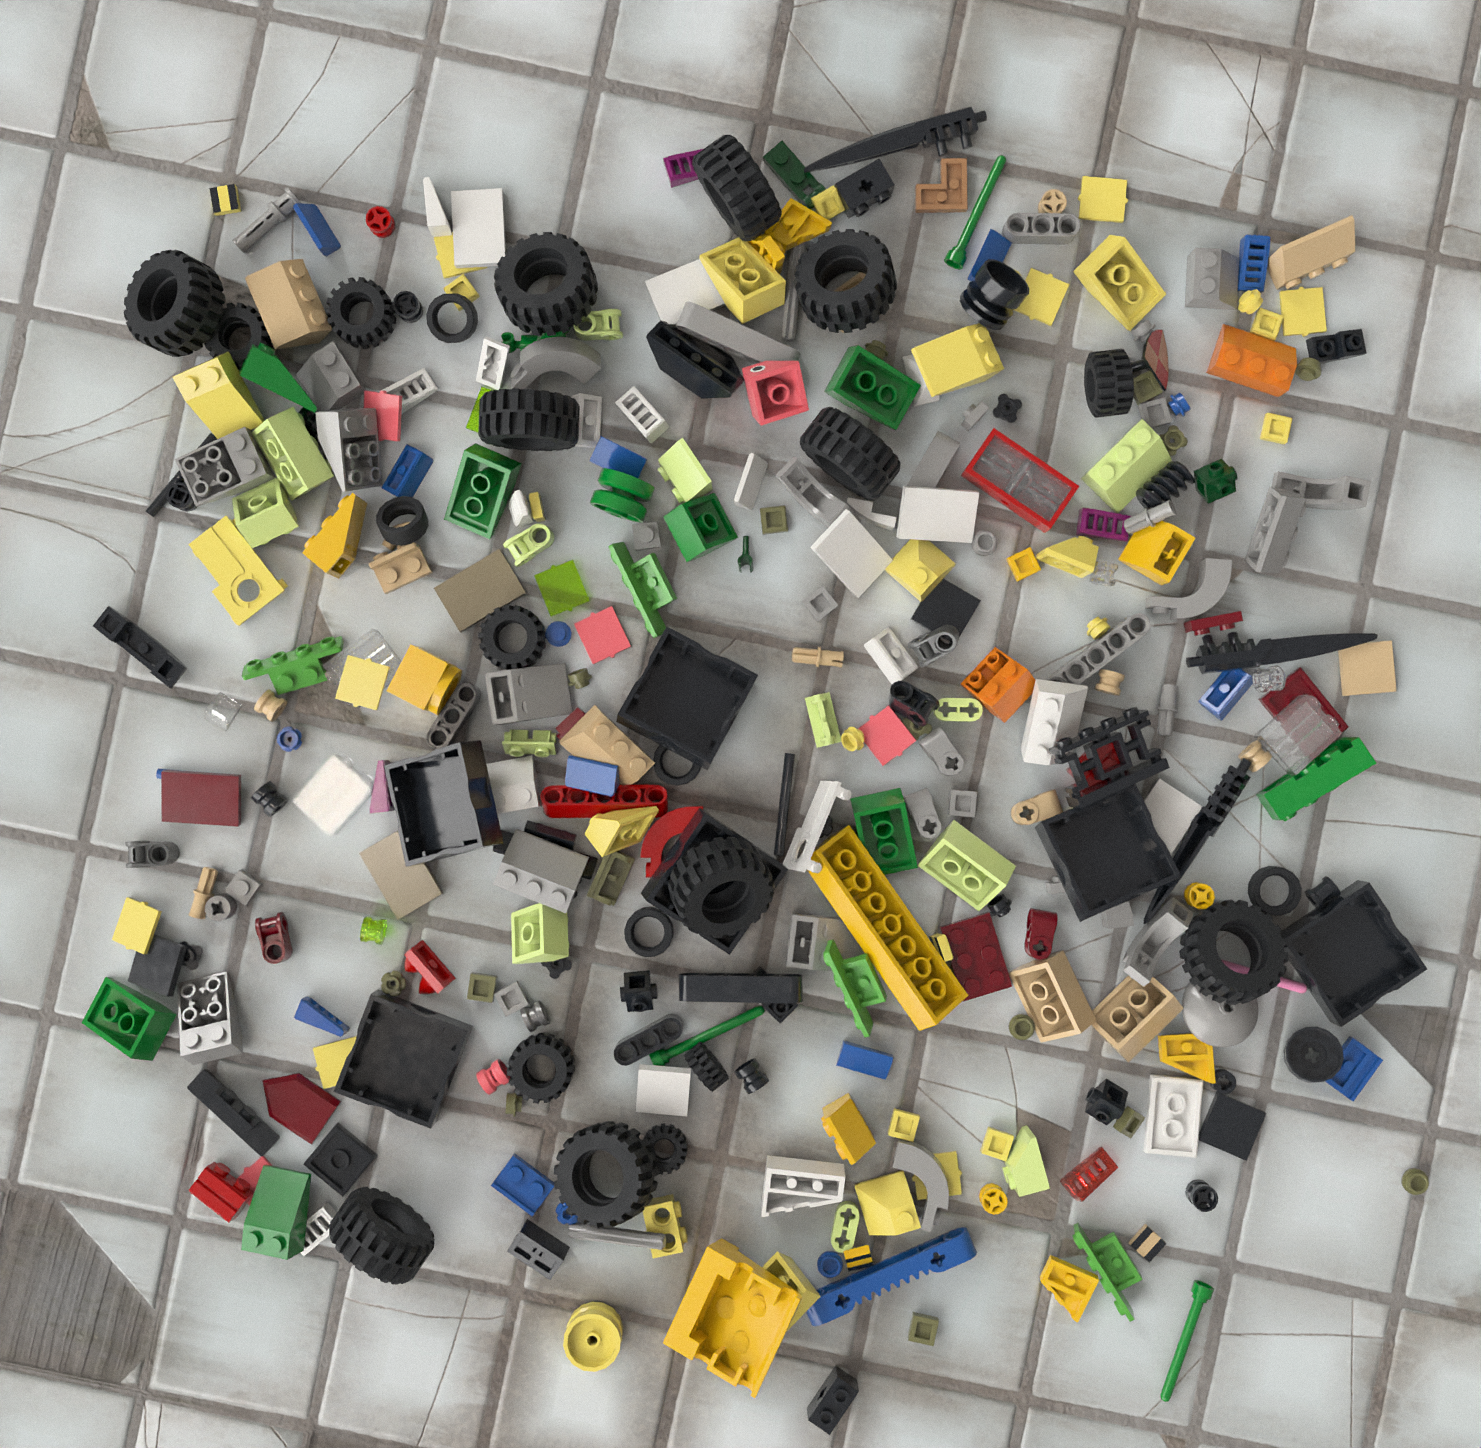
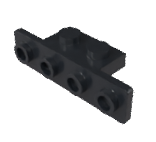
M527 820L524 832L574 851L576 834ZM501 830L504 843L494 845L493 852L505 855L514 833ZM579 853L589 857L582 878L590 880L598 859Z
M203 1069L187 1086V1089L260 1156H264L279 1140L280 1136L260 1119L252 1108L246 1106L232 1090L222 1084L207 1069Z

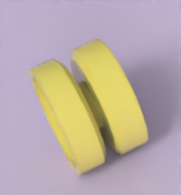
M602 1302L583 1304L572 1313L564 1333L563 1347L566 1357L574 1366L583 1371L596 1372L607 1368L615 1361L620 1351L623 1335V1324L619 1314L614 1308Z

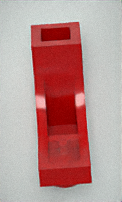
M704 806L676 808L660 817L651 826L644 838L640 858H651V862H646V878H651L661 864L662 852L667 841L673 836L682 833L699 808L704 810Z

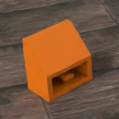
M994 647L962 681L961 685L990 713L1005 723L1033 694L1036 680L1028 669Z

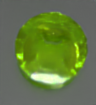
M366 916L361 926L360 941L365 943L374 941L376 944L382 945L387 932V920L380 919L376 921L372 917Z

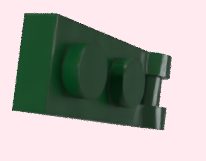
M782 140L763 156V161L799 203L812 209L814 204L811 198L823 192L826 188L810 172L804 173L805 166ZM808 187L813 191L809 195L804 193Z

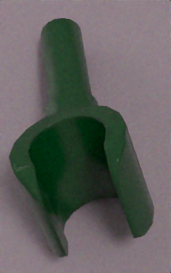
M743 536V552L737 560L740 573H742L741 568L744 565H750V573L754 570L753 559L749 552V536Z

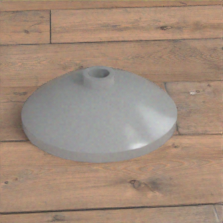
M1189 982L1182 997V1007L1184 1008L1182 1014L1188 1029L1197 1039L1214 1047H1230L1243 1042L1249 1037L1258 1020L1257 998L1245 1004L1229 1005L1230 1010L1226 1012L1224 1010L1226 1001L1222 1003L1213 1001L1212 995L1204 996L1199 992L1201 988L1198 985L1193 986Z

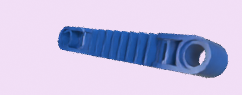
M956 1228L878 1262L874 1266L862 1269L817 1289L816 1291L821 1297L806 1311V1314L812 1326H820L851 1312L855 1302L859 1305L862 1304V1296L872 1300L871 1292L881 1296V1288L884 1287L890 1292V1284L892 1283L899 1288L901 1279L908 1284L910 1283V1275L919 1279V1271H922L925 1275H929V1269L937 1273L944 1272L971 1260L977 1255V1250L967 1228ZM938 1252L940 1258L935 1259L933 1253ZM842 1294L846 1299L841 1301L838 1295Z

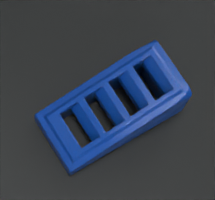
M1245 235L1240 240L1238 291L1246 292L1257 289L1260 293L1264 292L1270 251V236ZM1250 247H1260V249H1250ZM1248 256L1259 257V260H1248ZM1247 267L1258 268V271H1246V270H1247ZM1245 277L1258 278L1257 282H1245Z
M308 996L301 999L294 1016L296 1020L339 1037L347 1034L350 1029L349 1026Z

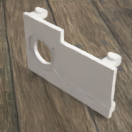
M820 781L801 828H797L783 862V865L788 870L803 873L806 870L813 873L821 871V864L811 860L825 822L836 797L842 800H849L851 798V791L840 787L841 782ZM806 840L805 848L801 856L797 859L799 849L803 842Z

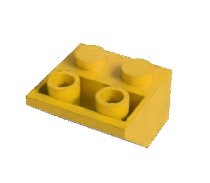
M1164 521L1155 523V527L1148 526L1134 532L1118 558L1120 562L1161 586L1171 581L1195 540L1194 536Z
M849 1093L822 1108L824 1115L821 1117L822 1125L829 1137L834 1136L836 1138L834 1140L835 1147L842 1160L847 1158L849 1163L853 1165L876 1144L872 1132Z

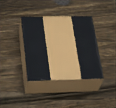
M1146 1224L1128 1242L1149 1263L1167 1244Z

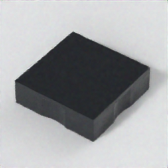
M666 627L649 657L648 665L642 676L635 682L618 712L616 722L708 770L752 689L758 674L728 658L709 652L698 642Z
M481 740L458 742L433 750L425 756L410 757L384 765L391 801L397 815L398 833L406 867L429 863L504 843Z
M1136 784L1081 809H1069L1040 822L1035 827L1080 922L1181 877L1165 842L1155 830L1151 814Z
M699 808L650 878L641 895L648 903L681 922L668 889L670 875L673 868L677 867V861L682 856L685 857L689 849L699 847L700 843L706 840L711 842L713 838L722 837L723 839L735 837L738 841L739 839L748 840ZM754 845L763 857L776 888L788 871V868ZM729 881L720 884L714 889H712L708 894H714L723 891L730 885H732L735 881ZM741 929L732 936L723 935L722 938H714L710 935L709 938H703L730 955L747 929L744 931Z
M1355 881L1342 890L1340 896H1334L1325 902L1321 909L1315 908L1280 932L1281 937L1286 938L1288 946L1284 948V951L1289 954L1288 960L1328 1020L1340 1027L1371 1008L1382 996L1398 990L1427 970V967L1408 939L1395 926L1390 912L1370 882Z
M376 990L370 994L357 1029L355 1044L346 1057L334 1092L367 1105L382 1107L398 1117L431 1129L438 1120L473 1025Z

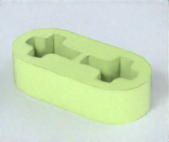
M942 698L938 700L939 707L943 706V702H946L947 707H956V712H949L947 717H943V713L938 712L937 709L933 711V714L941 721L971 722L981 717L983 707L978 700L972 698ZM969 703H972V706L977 708V713H973L971 718L968 713L960 712V708L968 707Z
M851 1201L841 1202L837 1206L830 1240L832 1247L840 1253L852 1249L859 1223V1210L855 1203ZM847 1208H850L854 1216H849L848 1223L844 1224V1215L841 1212H846ZM842 1229L846 1230V1239L849 1241H844L843 1245H839L836 1237H841Z

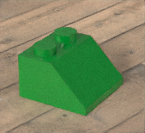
M715 493L682 503L663 517L686 562L703 557L738 538Z

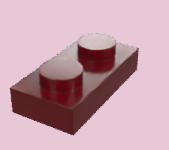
M1237 611L1185 622V633L1194 631V635L1198 636L1210 633V628L1219 626L1220 631L1236 628L1235 623L1243 621L1242 612Z

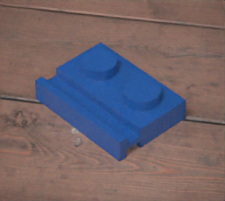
M1349 1036L1342 1046L1344 1060L1341 1069L1333 1078L1325 1082L1354 1102L1383 1059Z
M515 1153L491 1184L493 1188L531 1216L534 1215L555 1186L553 1181Z

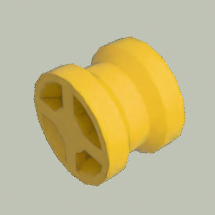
M1199 882L1190 883L1184 890V900L1191 907L1207 909L1214 902V891L1207 884Z
M994 1183L986 1184L979 1192V1200L988 1213L993 1215L1000 1214L1006 1209L1007 1197L999 1185Z

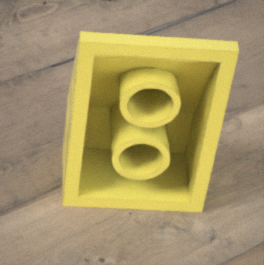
M1109 235L1073 271L1087 291L1129 331L1166 295L1133 247L1122 236Z
M738 237L700 255L701 263L727 308L742 324L785 304L786 280L747 241H742Z
M980 323L966 326L911 349L931 397L985 382L1004 369L987 328Z
M229 351L173 376L186 403L217 439L243 427L250 430L255 429L265 421L242 376H240L239 370Z

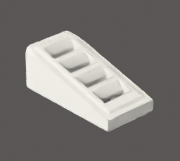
M425 177L423 184L429 231L433 237L452 235V230L434 185L429 177Z
M422 368L381 391L385 390L387 394L402 396L400 392L404 391L408 399L404 400L402 397L401 414L438 391V388L425 368ZM421 379L426 389L422 390L417 380ZM411 384L417 392V394L413 395L412 391L408 387Z
M635 386L615 402L650 443H653L669 428L664 418ZM637 397L639 400L627 409L626 406ZM644 405L645 408L634 417L633 414ZM651 413L652 416L641 425L640 422Z
M514 491L509 501V510L514 525L521 527L533 523L534 519L528 498L522 491Z
M328 1202L307 1219L306 1227L316 1239L313 1241L306 1232L305 1240L309 1245L307 1247L304 1246V1251L300 1252L303 1256L329 1236V1228L319 1219V1216H322L330 1225L331 1220L337 1212ZM313 1221L323 1231L322 1234L311 1224Z

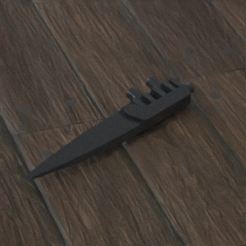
M966 107L899 126L833 152L806 166L804 173L850 165L917 148L921 141L923 148H928L930 145L935 144L939 157L948 154L945 141L949 142L954 138H960L962 148L965 150L973 147L970 135L975 134L979 130L977 123L987 121V115L985 110L974 113L972 107Z
M1237 632L1228 633L1230 645H1228V642H1222L1221 646L1215 645L1212 635H1205L1202 637L1204 645L1198 647L1196 657L1186 658V665L1188 668L1199 667L1202 674L1257 668L1261 665L1299 660L1343 650L1377 639L1378 634L1345 633L1272 640L1268 638L1261 639L1256 646L1253 639H1248L1246 643H1241Z
M1243 758L1237 768L1229 766L1227 773H1223L1221 776L1222 781L1220 784H1216L1213 795L1208 797L1207 805L1203 806L1192 820V828L1173 858L1181 877L1157 888L1144 917V924L1151 920L1170 895L1209 836L1214 837L1251 778L1246 774L1252 764L1250 761Z

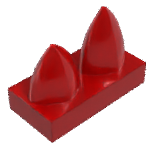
M423 940L404 954L406 957L405 972H419L422 975L419 983V994H438L456 979Z

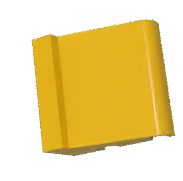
M721 1238L707 1246L663 1344L690 1360L697 1358L708 1364L706 1368L708 1371L735 1387L739 1384L748 1387L752 1391L750 1396L755 1398L802 1300V1295L738 1251V1247Z

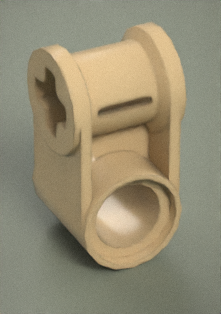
M1053 789L1035 795L1033 798L1015 804L1011 809L1012 820L1019 825H1030L1062 813L1063 810L1056 790ZM1023 809L1029 810V814L1026 815V818L1020 817V813L1023 812Z

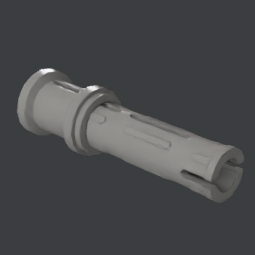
M288 187L284 189L285 193L275 202L271 201L268 203L267 207L269 209L232 240L243 253L279 221L281 223L285 222L287 216L294 210L293 205L301 203Z

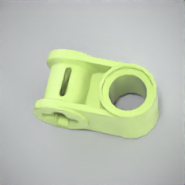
M604 309L601 311H591L587 317L583 316L581 318L582 322L586 321L592 324L591 329L582 331L578 326L573 325L575 335L584 341L618 340L623 338L619 317L622 315L621 310ZM610 321H612V328H611V329H610V324H609Z
M534 524L522 533L508 539L503 546L505 549H509L515 559L514 564L516 567H519L549 548L554 542V534L546 525ZM540 530H545L547 533L546 540L542 543H537L535 539L536 533Z

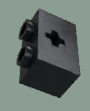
M877 159L835 183L834 187L837 188L845 208L844 212L849 219L854 215L856 217L864 215L869 211V207L875 203L880 205L888 201L892 197L891 194L895 184L881 160Z
M835 1365L807 1407L808 1421L830 1435L859 1392L857 1379Z

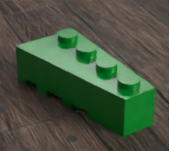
M1341 737L1320 750L1312 758L1307 759L1256 793V796L1272 820L1287 821L1297 814L1296 811L1314 804L1321 796L1335 790L1341 784L1375 765L1376 761L1360 737Z

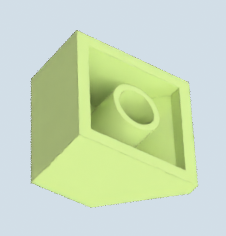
M683 438L677 441L658 459L661 467L657 470L665 482L671 481L674 489L671 491L679 503L703 497L713 490L711 479Z
M277 477L232 498L236 527L251 548L265 545L271 539L282 534H288L298 527L295 510Z
M541 903L511 913L512 964L550 962L569 956L567 913Z
M1027 1125L1023 1126L1011 1145L1007 1161H1005L1006 1167H1002L1006 1183L1009 1184L1011 1190L1015 1189L1019 1197L1050 1189L1037 1139Z

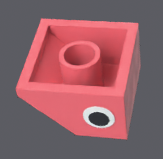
M763 361L742 368L752 416L761 426L809 411L798 361Z

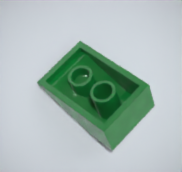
M261 342L259 346L252 344L239 372L240 376L315 413L317 410L316 405L281 360L274 355L276 351Z
M855 345L848 347L824 392L863 415L893 430H897L921 385L861 346Z
M477 443L465 449L444 520L490 540L515 487L522 463Z
M901 788L850 798L859 840L882 873L887 875L918 868Z
M105 977L82 1024L129 1058L153 1061L177 1014L160 1002L110 977Z
M270 1165L263 1166L244 1222L241 1250L285 1260L304 1251L311 1184L310 1173Z

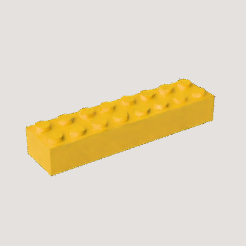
M850 825L833 833L815 847L811 860L820 863L822 869L819 873L808 871L862 950L865 954H868L872 964L918 1030L937 1025L968 996L964 988Z

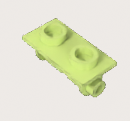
M830 692L805 698L816 747L841 742Z
M510 729L509 732L504 733L502 745L505 754L514 757H521L524 754H534L538 757L556 755L554 743H556L557 734L552 733L551 730H533V739H528V730Z

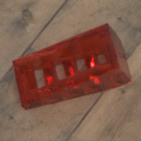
M1099 1147L1068 1172L1060 1182L1076 1201L1083 1202L1118 1166L1103 1147ZM1098 1158L1107 1167L1105 1170L1096 1162ZM1092 1166L1099 1175L1095 1177L1089 1167ZM1082 1173H1084L1086 1177L1090 1180L1088 1184L1082 1178ZM1075 1180H1076V1181L1078 1182V1184L1082 1187L1080 1190H1079L1078 1187L1074 1184V1181H1075Z

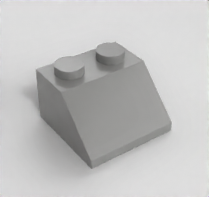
M1195 248L1187 257L1185 307L1236 310L1239 258L1223 249Z
M333 341L313 353L296 374L319 411L338 410L363 395L366 390L342 350Z

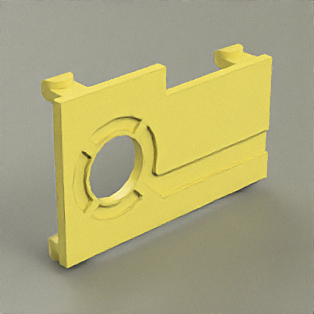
M224 516L215 525L188 544L195 556L201 560L218 582L219 586L212 593L238 626L283 593L284 589L288 587L282 578L277 580L256 552L250 547L238 531L235 518L231 520L228 516ZM248 579L257 582L260 588L259 596L251 602L243 601L238 594L239 585Z

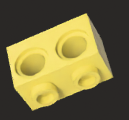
M673 1194L653 1198L650 1204L644 1206L643 1210L647 1232L669 1233L675 1237V1240L671 1243H666L662 1250L651 1249L652 1258L683 1252L684 1243L688 1242L685 1226L680 1227L679 1217H682L680 1202H675ZM659 1208H665L669 1211L670 1215L662 1218L656 1214V1211Z

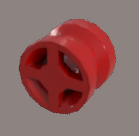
M376 206L367 212L366 224L375 236L385 238L393 233L395 222L386 208Z

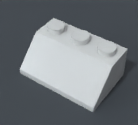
M1036 679L1021 745L1024 762L1043 765L1055 764V755L1050 754L1049 748L1056 746L1055 742L1065 737H1071L1072 739L1077 736L1088 686Z
M533 755L486 764L497 814L542 806Z

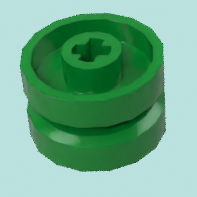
M602 468L597 481L607 490H594L590 504L615 517L643 523L647 509L637 501H651L655 487L634 476Z

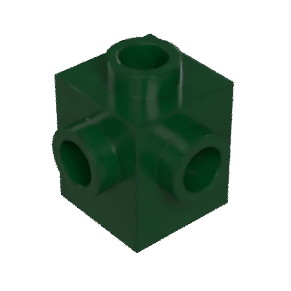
M1223 459L1194 470L1196 491L1208 504L1236 492L1235 481L1238 479L1234 467L1228 466Z

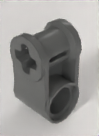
M946 624L913 639L908 643V647L913 649L917 655L919 666L925 667L938 658L954 651L959 640V631L956 627ZM948 635L952 638L953 642L949 644L944 643L940 636Z
M125 842V846L128 847L129 860L126 868L168 865L174 863L179 858V848L173 842ZM162 847L167 853L165 860L160 856Z

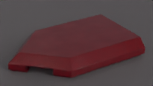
M300 1073L262 1080L269 1116L311 1145L341 1103L339 1099Z

